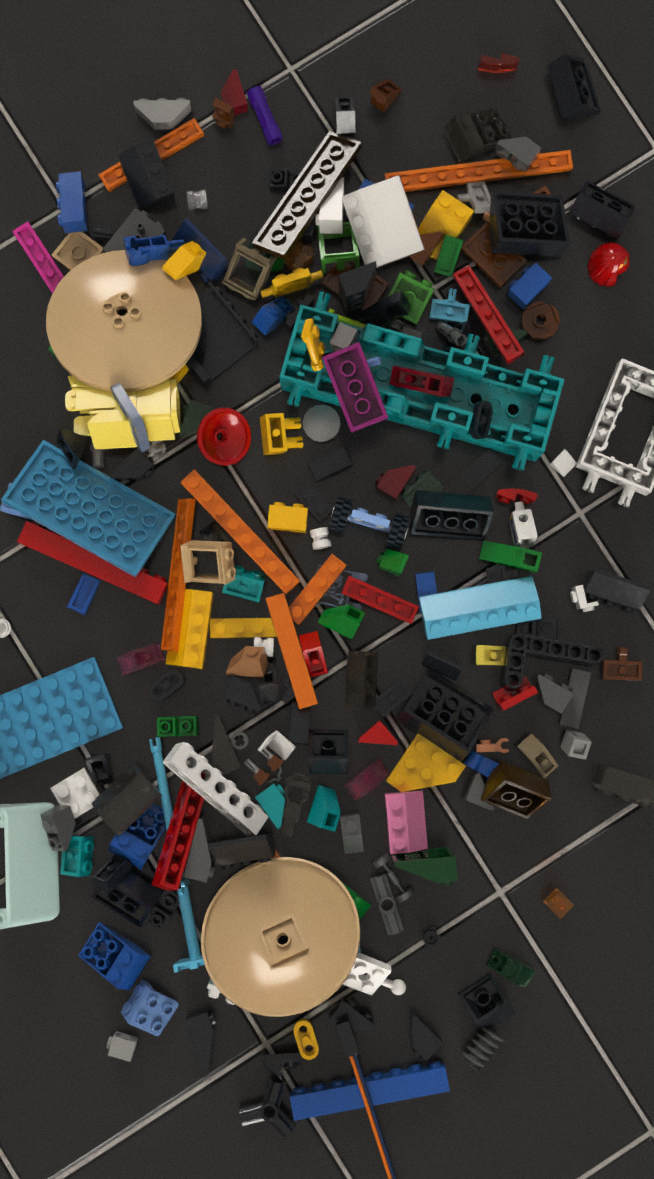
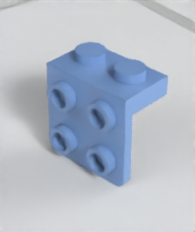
M141 979L139 984L135 986L128 1001L124 1003L121 1014L128 1024L159 1036L179 1004L176 1000L154 991L148 981Z

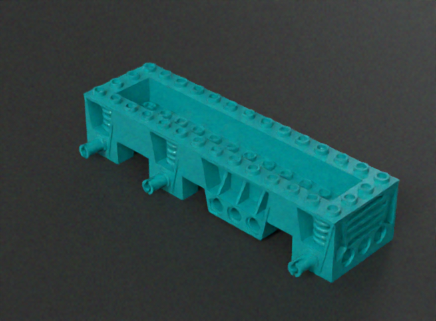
M319 292L315 308L300 305L279 376L281 390L290 392L287 404L292 405L295 398L294 406L299 407L301 396L341 407L324 361L322 360L324 367L321 370H312L311 358L306 343L303 342L301 337L305 320L313 318L315 326L319 327L320 342L324 343L325 354L334 353L330 341L340 322H338V315L326 311L331 295L326 293L324 298V292ZM343 323L358 330L360 337L357 343L361 344L366 360L378 356L381 358L382 364L370 367V369L372 370L371 373L375 375L374 381L389 417L386 420L439 434L437 446L442 448L445 440L443 448L449 449L451 438L513 455L515 459L512 468H518V470L525 469L526 460L536 462L545 452L565 380L550 374L555 361L554 357H550L548 360L549 356L543 355L539 371L526 369L524 374L487 364L488 357L476 354L480 337L476 335L472 343L474 334H468L464 350L451 347L448 353L425 346L421 338L371 324H366L363 328ZM393 365L455 377L451 397H441L389 385ZM473 395H478L481 401H489L493 408L489 433L485 439H474L470 435L469 429L475 405L471 402L470 398ZM509 406H516L518 413L516 415L509 414Z

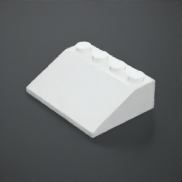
M399 175L341 197L365 265L375 261L377 264L376 268L425 250Z

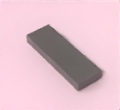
M571 668L567 686L572 688L571 693L575 694L564 715L561 714L560 725L579 729L591 677L590 672Z

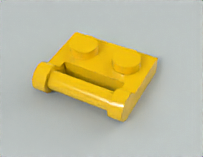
M313 318L306 319L301 337L303 342L306 343L311 358L312 370L319 371L324 367L322 356L325 354V346L323 342H320L319 327L315 326Z

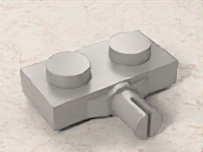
M485 181L466 183L467 194H457V200L460 202L468 201L472 205L474 213L490 212L491 197Z

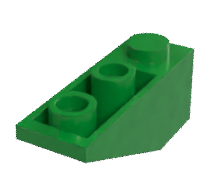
M483 541L479 559L536 573L538 572L542 552Z

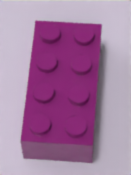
M359 342L322 357L352 433L389 418Z

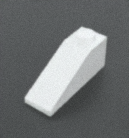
M344 178L340 179L329 197L320 206L319 214H316V225H319L320 233L343 234L344 204L341 197L344 196Z

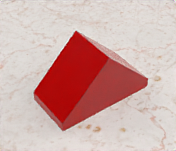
M380 720L358 738L359 743L398 745V741Z

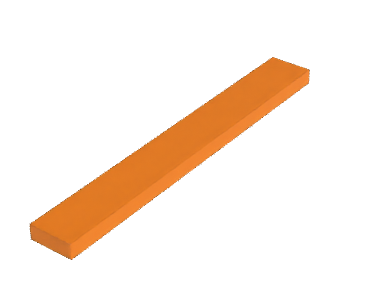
M192 498L178 499L161 650L178 652L186 588L180 546L191 541L196 499Z

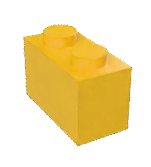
M274 502V505H269L268 530L306 533L308 508H304L303 504H293V507L285 506V503Z

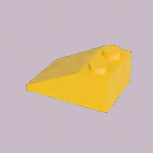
M442 190L418 227L419 234L445 230L447 235L458 238L472 219L474 210ZM445 235L431 256L436 261Z

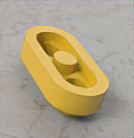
M300 1019L294 1024L293 1029L300 1055L306 1060H312L318 1055L319 1045L312 1023L307 1019ZM306 1026L307 1030L305 1032H302L300 1030V1027ZM311 1045L313 1049L308 1051L305 1047Z

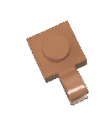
M500 738L496 743H491V740H479L478 744H474V751H499L507 753L509 749H502L501 743L508 742V739Z

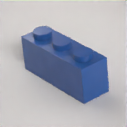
M81 171L58 174L59 182H56L57 193H60V198H57V206L61 211V214H58L59 226H63L65 233L88 231L85 182Z

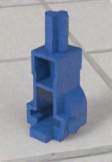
M165 235L139 239L136 236L124 237L123 243L129 265L138 266L152 260L169 259V252L177 251L184 245V240L167 241Z

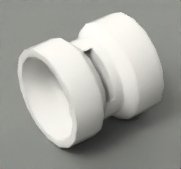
M328 527L310 530V536L314 541L312 543L313 550L332 546L331 540L328 539Z
M254 637V647H264L266 656L273 657L274 638L262 640L261 637Z

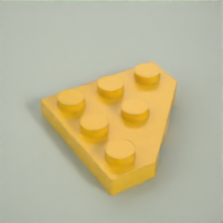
M417 733L386 779V782L401 792L456 782L466 765Z

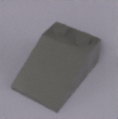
M201 815L198 818L183 877L207 883L209 878H213L216 866L208 848L211 839L205 815Z

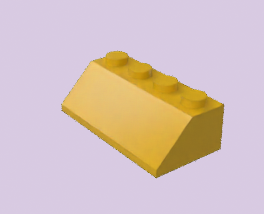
M185 589L178 652L167 651L165 664L204 669L214 597L213 592Z

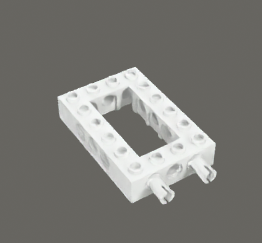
M622 358L615 367L576 468L588 473L582 487L583 490L586 491L588 489L587 492L594 493L598 479H606L624 488L617 503L619 505L623 504L624 507H629L634 492L646 496L652 492L654 487V425L637 468L633 467V464H625L615 460L613 456L608 457L601 453L608 446V438L616 426L614 423L618 414L622 411V403L630 389L654 399V371Z

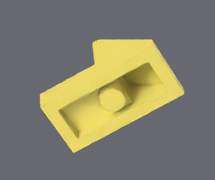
M476 645V665L504 666L506 646Z

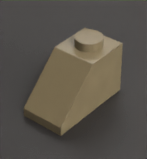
M532 733L517 746L543 778H546L558 767V764L546 747Z

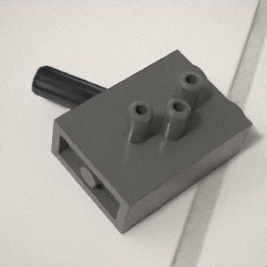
M136 208L119 229L94 226L92 229V237L109 239V242L103 248L104 253L125 250L124 237L136 236L139 239L165 235L167 238L166 228L160 222H153L149 214L143 210L140 212Z

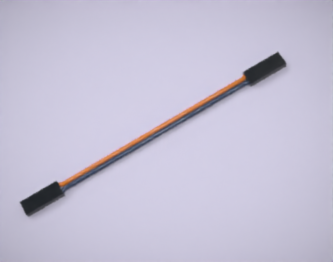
M349 1020L337 1022L336 1026L346 1057L350 1058L388 1179H396L357 1057L359 1051Z

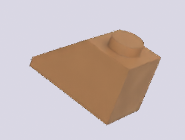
M245 646L231 659L226 674L264 677L268 666L265 648Z

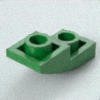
M198 716L157 717V737L199 735Z

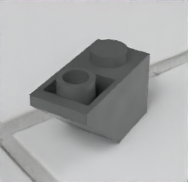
M527 137L499 140L495 151L499 157L510 161L517 170L526 172L538 157L541 147Z
M539 674L537 678L545 705L564 715L575 694L571 693L572 688L563 683L561 686L554 683L556 679L548 674H545L544 677Z
M57 805L40 816L52 851L65 852L68 849L76 822L70 805Z

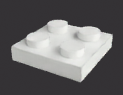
M86 768L79 770L50 788L60 805H70L74 819L104 801Z

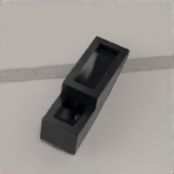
M400 291L369 306L353 317L352 320L384 328L390 326L392 320L409 315L411 304L404 293Z

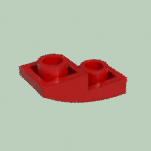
M501 489L495 494V497H498V501L505 504L513 503L516 497L525 504L534 503L538 496L537 493L523 489Z

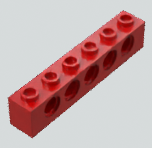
M201 772V778L204 780L205 774ZM183 780L152 881L153 886L168 891L179 889L204 798Z

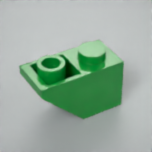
M349 604L324 609L318 623L340 633L344 637L353 639L365 612Z

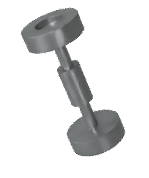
M385 853L376 859L372 865L375 869L383 865L387 871L386 875L401 891L395 897L401 903L415 891L411 886L405 890L403 889L395 872L387 866L386 862L391 859V856Z

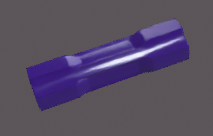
M262 87L250 88L247 91V96L252 108L255 110L268 145L279 143L283 140V136L278 124L274 120Z

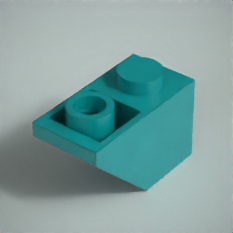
M318 785L307 822L319 828L335 832L341 814L335 789Z

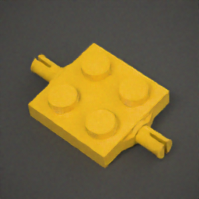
M298 268L291 274L277 275L272 280L270 288L260 290L261 296L264 298L274 295L275 298L310 287L313 281L324 278L322 270L310 273L308 268Z

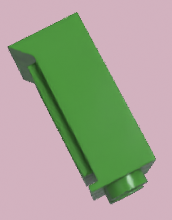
M343 222V234L320 233L319 225H317L322 273H326L325 264L336 263L337 270L339 271L344 270V262L355 261V267H360L358 244L350 222ZM352 236L353 252L325 254L324 239Z

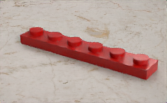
M470 265L453 273L454 280L506 363L510 364L525 356L524 350Z

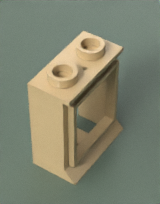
M191 540L180 546L184 583L202 582L226 585L235 580L236 570L234 568V551L231 542ZM192 550L215 551L219 575L195 573L194 565L197 564L198 559L193 557Z

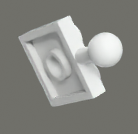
M359 952L350 974L343 983V985L371 996L380 985L391 988L392 993L395 995H402L406 990L404 981L400 979L394 981L387 979V976L391 973V965Z

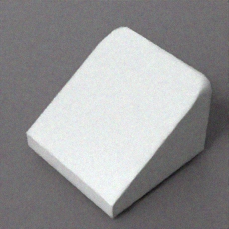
M564 449L550 465L565 477L577 463L568 451Z

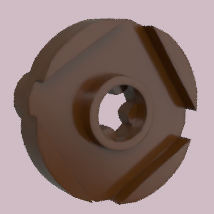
M543 301L530 304L521 317L522 329L532 340L550 338L558 329L560 322L557 309ZM538 316L541 319H545L543 325L536 323Z

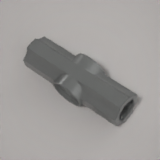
M386 873L371 877L370 881L387 934L394 935L404 931ZM384 900H391L392 906L385 909L382 907Z

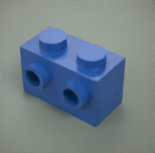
M537 263L532 267L528 265L521 273L523 276L519 280L514 279L508 286L510 289L507 295L523 310L552 280V277Z

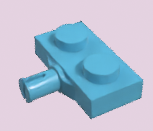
M450 288L448 299H432L429 319L456 324L465 322L468 319L470 305L455 301L457 290Z

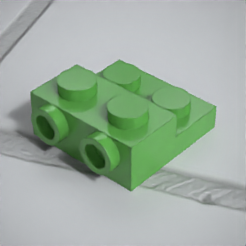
M406 270L405 273L400 272L389 296L402 291L411 304L409 315L403 316V318L418 324L435 289L432 288L433 284L425 279L421 282L415 279V274Z

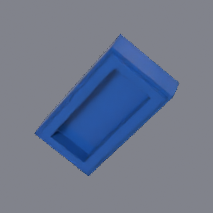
M82 573L67 607L86 615L101 580Z

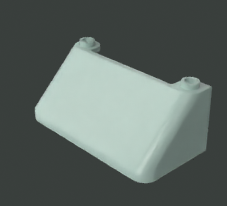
M52 803L0 804V828H4L6 878V908L0 909V929L50 921L59 914L58 851H52L49 846L48 837L40 816L55 807Z

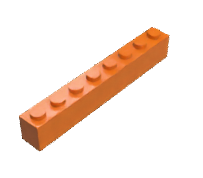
M195 469L180 482L285 595H288L300 583V580Z

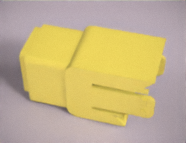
M68 376L72 390L68 391L65 396L66 409L68 411H80V414L91 415L78 416L74 419V433L82 436H91L95 449L137 447L130 423L112 392L91 387L74 376ZM169 378L156 386L144 390L126 392L144 422L149 441L175 440V433L181 432L180 396L176 379Z

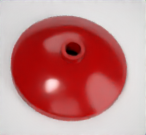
M214 409L207 413L199 424L197 430L198 447L202 455L214 464L223 466L235 464L245 456L251 443L249 424L244 416L234 409ZM218 433L221 434V438L219 440L217 439Z

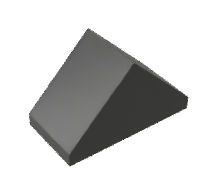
M475 772L464 799L492 811L495 809L493 805L481 801L485 785L480 773Z

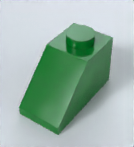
M386 549L385 553L380 552L377 563H380L378 568L400 576L409 555Z

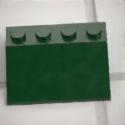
M448 847L424 849L411 853L390 854L395 867L433 882L441 883V886L453 885L454 881H458L456 858Z

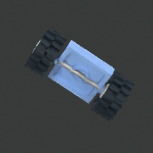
M338 495L332 511L329 529L343 533L347 520H349L350 522L388 532L386 546L401 550L407 534L410 517L395 513L390 527V520H387V516L378 513L374 516L368 514L369 511L362 508L353 509L352 514L349 515L353 500Z

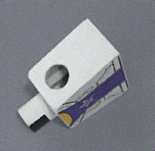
M522 501L512 504L513 512L509 519L513 545L521 548L533 547L538 535L531 509L525 510Z

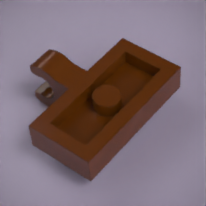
M617 647L618 660H602V679L642 681V661H627L628 647Z

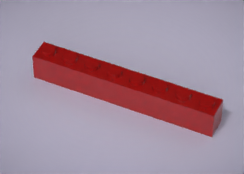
M26 521L17 540L22 545L160 605L168 588V583L165 582L166 578L157 574L154 577L147 574L148 570L144 568L141 569L135 578L56 532L44 529L43 525L36 521L32 523Z

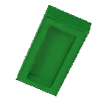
M445 235L434 272L452 277L464 240Z

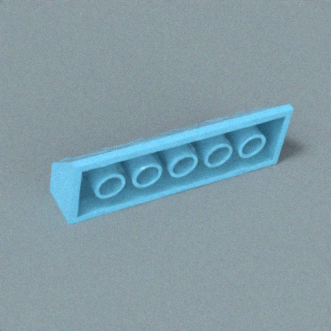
M532 576L419 597L424 632L428 640L542 618L539 597Z

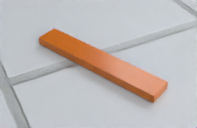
M195 118L157 139L154 143L161 160H165L202 138L204 132ZM120 162L98 174L108 192L128 181Z
M281 593L265 598L298 708L302 709L318 704L285 594Z

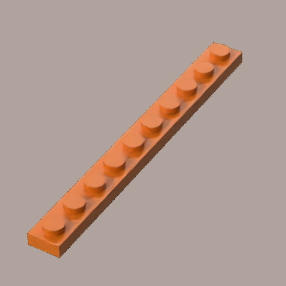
M571 150L539 154L526 172L517 170L507 159H495L385 173V180L399 175L405 192L464 185L468 182H488L572 171L573 163Z

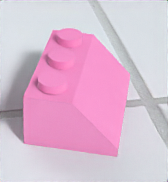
M423 790L384 793L390 854L411 853L428 849Z

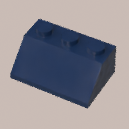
M186 218L172 240L183 239L184 244L193 241L200 245L206 252V255L198 270L200 272L199 276L205 283L209 281L214 284L227 272V260L197 227Z

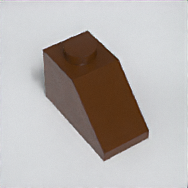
M440 230L420 234L425 250L409 255V257L420 265H425L443 239L446 231Z

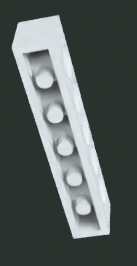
M189 743L175 744L162 762L246 836L257 835L269 816L264 813V809L261 806L254 804L246 793L240 792L236 788L235 783L225 779L222 776V772L209 765L208 760L204 756L198 755ZM187 759L190 760V763H191L190 768L187 766V763H186ZM201 772L205 774L204 780L201 778ZM216 784L219 786V792L215 789ZM230 796H231L232 799H233V804H232V805L230 804V801H229ZM244 809L247 811L246 817L244 816Z

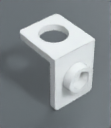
M276 730L265 739L258 751L261 752L269 746L282 759L286 760L295 749V745Z

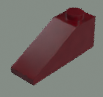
M393 365L389 385L441 397H451L455 377Z

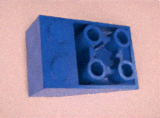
M139 796L112 839L108 851L114 855L130 859L131 865L142 870L166 829L163 809Z
M101 922L97 924L78 955L113 986L121 990H131L151 957L138 945Z

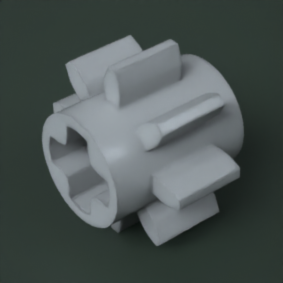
M149 441L150 449L142 452L146 458L151 457V461L160 460V457H164L163 454L166 451V447L163 441Z

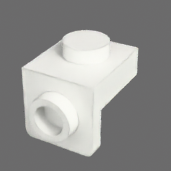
M583 585L572 587L570 596L572 602L576 604L577 610L582 609L583 612L594 610V606L599 605L598 601L587 603Z

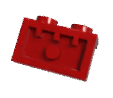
M524 676L522 684L515 691H507L503 687L493 692L492 695L500 710L504 711L537 694L538 691L535 686H531L528 678ZM517 681L510 683V685H516Z

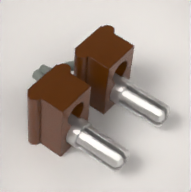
M266 748L260 753L267 758V764L271 767V771H276L279 768L277 778L267 780L270 777V772H266L263 768L259 769L250 759L244 762L253 772V778L258 782L259 786L264 782H278L281 779L282 767L280 765L284 759H280L276 754H271Z

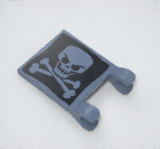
M318 564L317 571L321 568L322 565ZM344 570L318 603L333 607L349 604L361 610L362 606L360 604L349 602L350 598L341 594L348 576L366 583L368 575Z

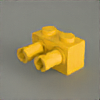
M284 413L264 414L260 417L263 455L283 454L290 448H303V442H300L303 440L302 436L286 437V430L301 429L300 417L284 418Z

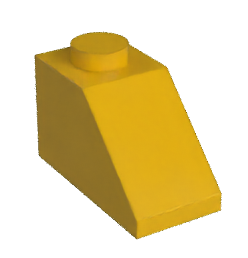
M191 241L182 245L162 266V269L174 280H178L198 271L206 252L200 245Z

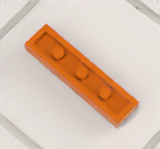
M331 554L289 606L292 620L299 626L347 567L335 555Z

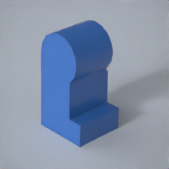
M472 750L463 763L486 777H489L490 772L499 765V763Z

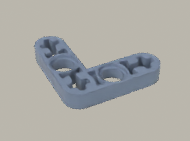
M120 383L111 386L110 389L115 400L130 423L133 438L140 452L150 449L144 422Z

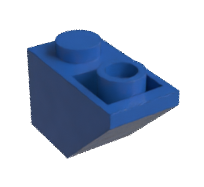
M280 296L262 306L252 320V323L266 335L275 330L285 320L290 311L293 312L295 308L289 300Z

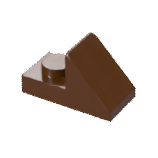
M386 79L371 88L369 92L372 95L370 102L382 112H385L401 93L402 89L389 79Z

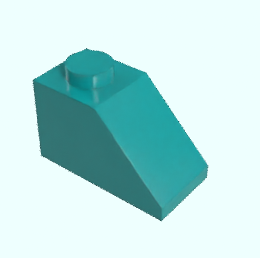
M274 782L256 795L255 798L277 829H279L282 825L286 799L284 794H286V791L280 784L276 785Z

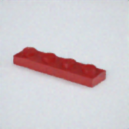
M348 576L341 594L409 624H412L419 606L351 576Z

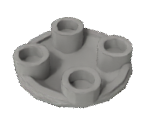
M315 405L304 415L303 429L312 441H329L338 434L340 417L330 406Z

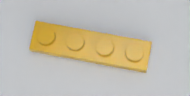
M271 618L210 619V638L277 637Z

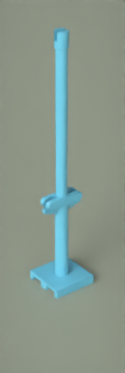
M160 737L155 738L157 746L154 744V739H149L151 753L153 754L166 829L168 830L173 809L165 766L162 763L163 750ZM184 871L177 894L189 957L179 959L173 964L174 973L182 969L190 968L191 970L205 965L203 956L200 953L188 889L190 878L183 877Z

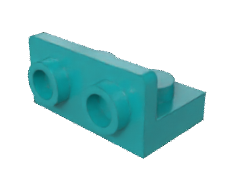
M234 565L236 570L235 580L224 585L222 593L259 602L267 575L258 570L250 571L242 566Z
M72 835L68 849L65 852L62 851L61 875L75 877L91 875L94 849L93 836L82 837Z

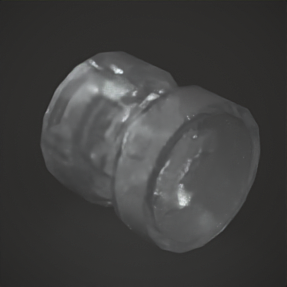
M206 189L199 190V192L187 191L189 210H195L199 207L201 209H208Z

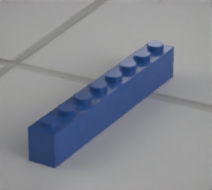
M431 1061L428 1063L429 1065L425 1066L415 1064L409 1066V1069L394 1068L388 1073L382 1074L379 1071L371 1073V1076L364 1077L373 1106L449 1092L444 1062ZM355 1076L351 1080L336 1079L330 1084L324 1085L323 1082L313 1084V1087L305 1088L304 1086H299L290 1091L294 1121L365 1107Z

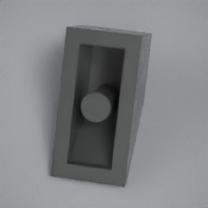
M359 813L340 815L344 853L364 852Z

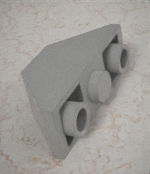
M143 98L133 101L136 113L154 130H174L192 112L190 100L185 98H177L176 100H167L165 98L148 100Z

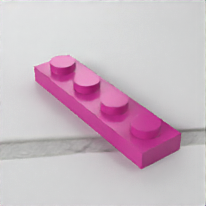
M27 221L12 232L53 294L64 276Z

